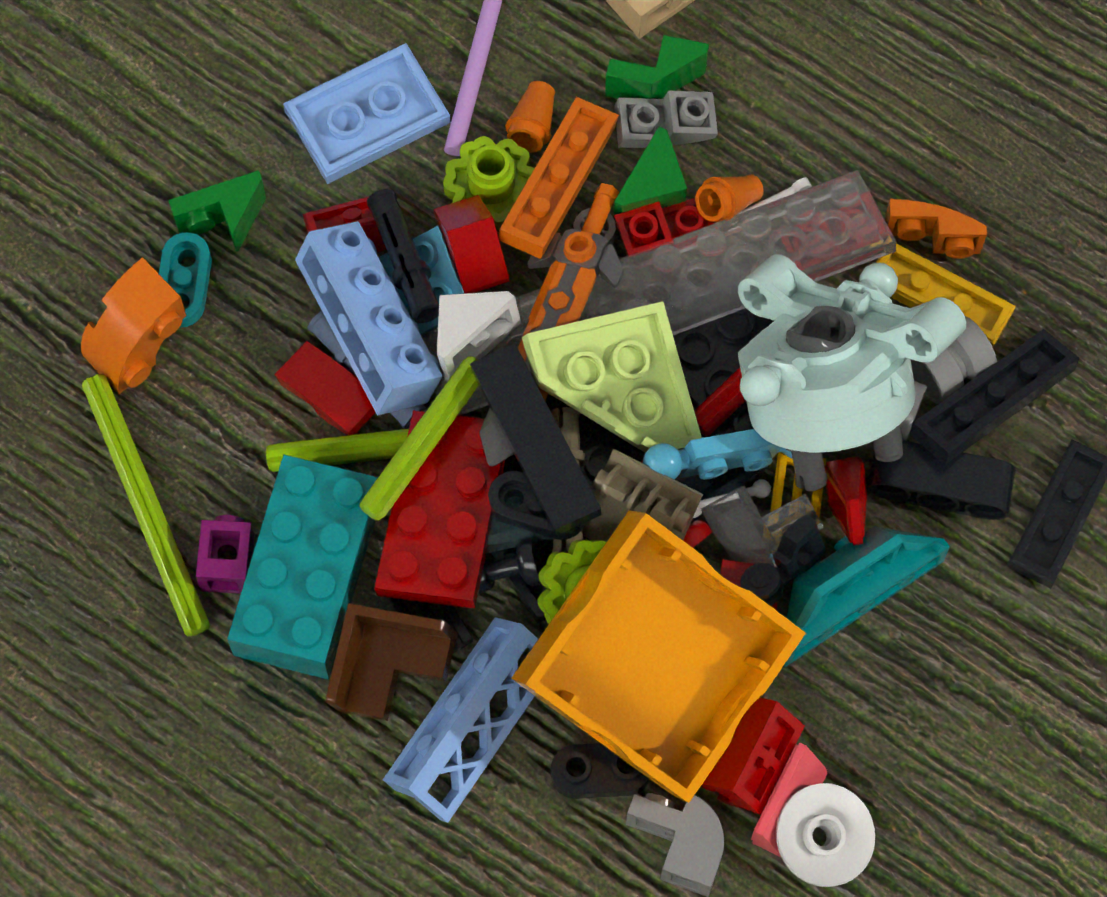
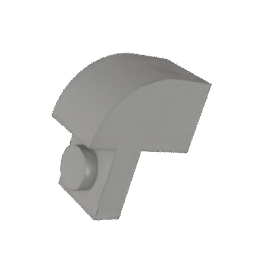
M647 793L646 797L643 798L634 794L627 813L626 825L672 841L662 868L660 880L709 897L724 850V833L720 820L714 810L696 795H694L689 803L686 802L682 812L674 809L675 803L663 796Z

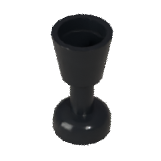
M534 535L521 539L514 556L490 561L486 556L478 595L493 589L495 580L521 575L528 585H542L539 581V572L547 565L548 559L539 537Z

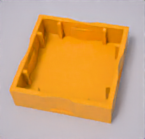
M629 510L511 679L665 791L689 803L731 743L733 734L743 715L767 691L806 632L751 591L743 589L722 577L706 561L702 554L645 512Z

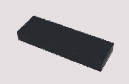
M1071 439L1006 567L1050 589L1052 588L1107 480V456Z

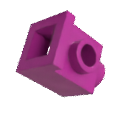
M219 515L215 517V520H201L196 579L201 592L241 594L254 551L255 533L251 522H245L243 518L234 515ZM226 551H234L237 554L235 560L220 559V556Z

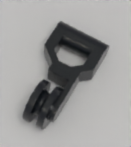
M805 515L794 522L783 533L778 550L772 555L777 567L775 568L768 563H758L750 566L741 576V588L751 591L770 606L778 602L783 595L784 587L800 571H808L825 554L826 548L815 519L810 515Z

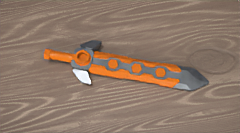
M605 183L599 185L581 230H566L563 236L560 233H556L541 259L530 256L527 263L528 268H550L528 317L529 322L523 336L527 333L578 322L599 273H601V278L612 287H618L624 273L623 267L613 245H607L606 239L600 235L611 207L620 193L613 185ZM521 338V341L517 348L531 373L524 344ZM539 388L544 400H546L548 393ZM490 408L479 433L488 465L496 466L514 453Z

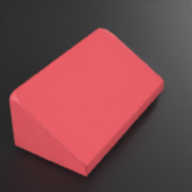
M802 743L795 745L751 837V840H753L752 844L779 857L781 855L776 842V825L784 804L797 791L810 785L823 783L827 776L826 767L806 745Z

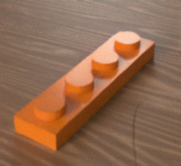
M576 96L501 225L498 234L499 241L539 259L543 257L616 128L618 114Z

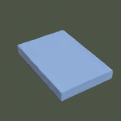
M407 43L283 103L285 113L327 184L451 123L449 112Z

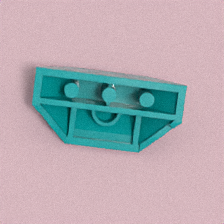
M874 526L865 532L863 544L853 546L845 536L834 546L836 552L822 561L819 559L808 571H800L795 576L796 578L793 579L786 618L806 632V634L783 668L944 562L950 548L945 539Z

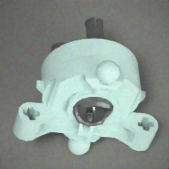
M774 254L740 281L738 295L745 308L757 316L774 320L738 352L742 374L740 391L747 402L749 418L755 431L766 441L791 451L797 487L802 489L805 486V490L815 491L826 485L828 478L825 473L822 452L846 450L873 441L875 458L877 460L892 462L903 456L904 447L900 424L911 412L916 394L911 359L925 363L934 361L963 334L966 329V319L959 306L943 297H937L912 308L892 304L890 297H892L897 289L898 277L894 269L885 263H872L866 266L859 276V282L845 280L836 289L816 283L798 269L796 264L788 257Z

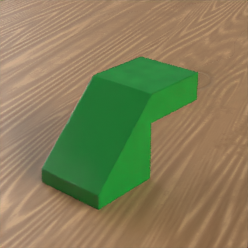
M663 35L656 67L610 59L606 73L605 96L616 99H662L668 91H676L705 74L709 44Z

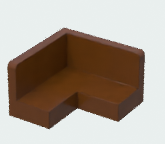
M348 603L326 695V703L342 713L388 721L399 673L447 682L458 633L442 620Z

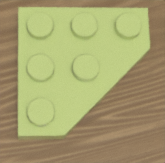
M663 301L527 333L522 337L532 377L539 388L646 453L650 447L659 443L670 444L677 450H682L690 440L702 438Z

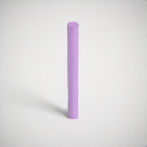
M503 0L483 1L444 147V152L448 155L460 156V147L466 141Z

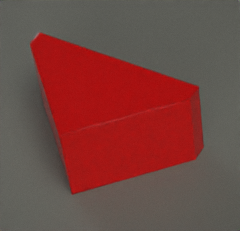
M479 195L433 209L464 294L475 293L509 282V275L493 216Z

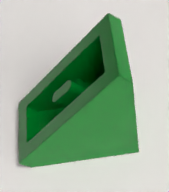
M660 126L657 128L614 201V215L658 201L662 208L686 201L687 186L666 129Z

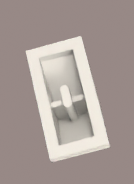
M509 291L439 296L437 355L447 382L464 359L468 356H473L478 360L483 358L522 324L515 296Z

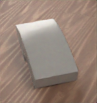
M668 91L664 99L618 98L614 105V112L619 115L616 125L618 148H646L659 126L668 131L673 146L714 139L718 135L713 92Z

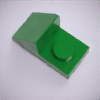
M257 170L168 201L179 233L202 234L213 229L216 224L225 221L233 246L237 252L241 248L266 200V194L261 174Z

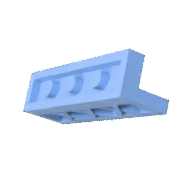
M495 617L382 780L395 791L415 798L439 820L448 823L535 696L511 678L518 669V659L527 647L531 650L538 641V638L521 623ZM507 690L508 707L501 717L490 719V700L497 691ZM479 731V749L473 758L462 760L461 742L469 732ZM450 772L451 790L442 803H440L428 793V790L439 774Z

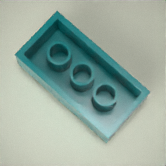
M283 454L227 638L233 656L330 679L348 603H352L375 524V520L360 509V502L378 477Z

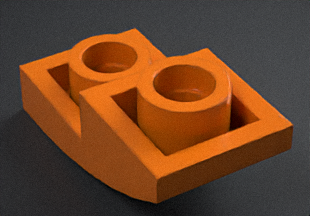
M902 199L889 200L885 215V230L888 236H898V238L906 241H915L925 236H932L933 254H946L948 257L955 259L967 258L973 254L981 253L987 236V226L958 211L935 204Z

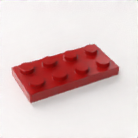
M413 410L408 436L425 412ZM457 416L392 506L374 587L377 596L475 609L494 517L489 503V488L492 482L503 473L505 460L496 466H489L479 433L485 419Z

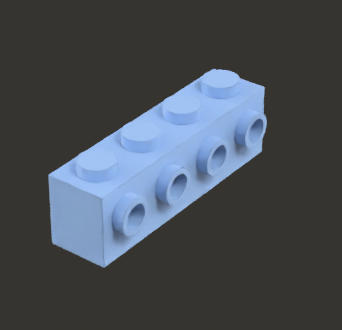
M359 221L309 231L295 261L377 416L428 403L443 377L440 372L439 363L436 357L430 354L419 333L417 323L405 308L393 279L387 275L377 256L374 243L367 238Z

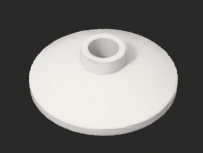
M820 783L797 791L784 804L777 820L776 842L781 858L794 875L815 886L833 887L853 880L866 868L874 851L875 828L867 807L859 797L844 787ZM816 827L821 828L826 834V842L823 846L817 845L813 840V831Z

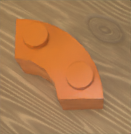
M143 257L129 268L103 297L101 301L107 306L96 326L92 321L87 323L81 340L82 356L99 374H104L107 377L110 386L118 394H121L128 387L134 388L147 379L152 367L156 365V355L162 342L178 330L183 319L187 316L181 296Z

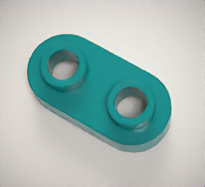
M188 232L174 235L165 243L159 268V275L181 296L182 300L189 302V306L185 309L187 316L183 319L179 328L193 325L203 315L212 264L210 250L206 241L199 235ZM192 257L196 259L192 266L184 267L180 265L184 258Z

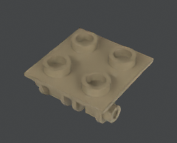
M614 449L605 470H600L593 483V488L596 489L594 496L601 507L602 515L586 522L583 528V536L590 540L607 542L627 512L631 510L647 513L683 540L703 494L652 470L647 465Z

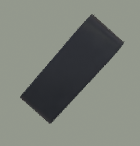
M902 440L904 447L903 456L896 461H879L875 458L874 452L868 482V491L872 495L891 501L981 519L1001 520L1008 517L1016 468L1006 461L962 452L945 465L921 444Z

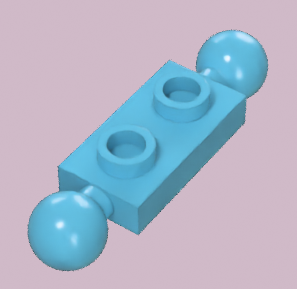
M755 429L690 440L683 450H677L670 444L659 443L646 451L643 457V464L672 479H676L680 474L681 478L699 475L700 479L705 480L718 477L727 472L728 469L744 467L745 471H756L770 465L773 462L772 458L777 453L782 452L792 458V453L785 448L766 441Z

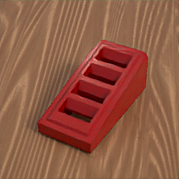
M860 457L826 462L824 468L828 478L826 483L828 506L849 542L853 546L863 544L867 508L864 463Z

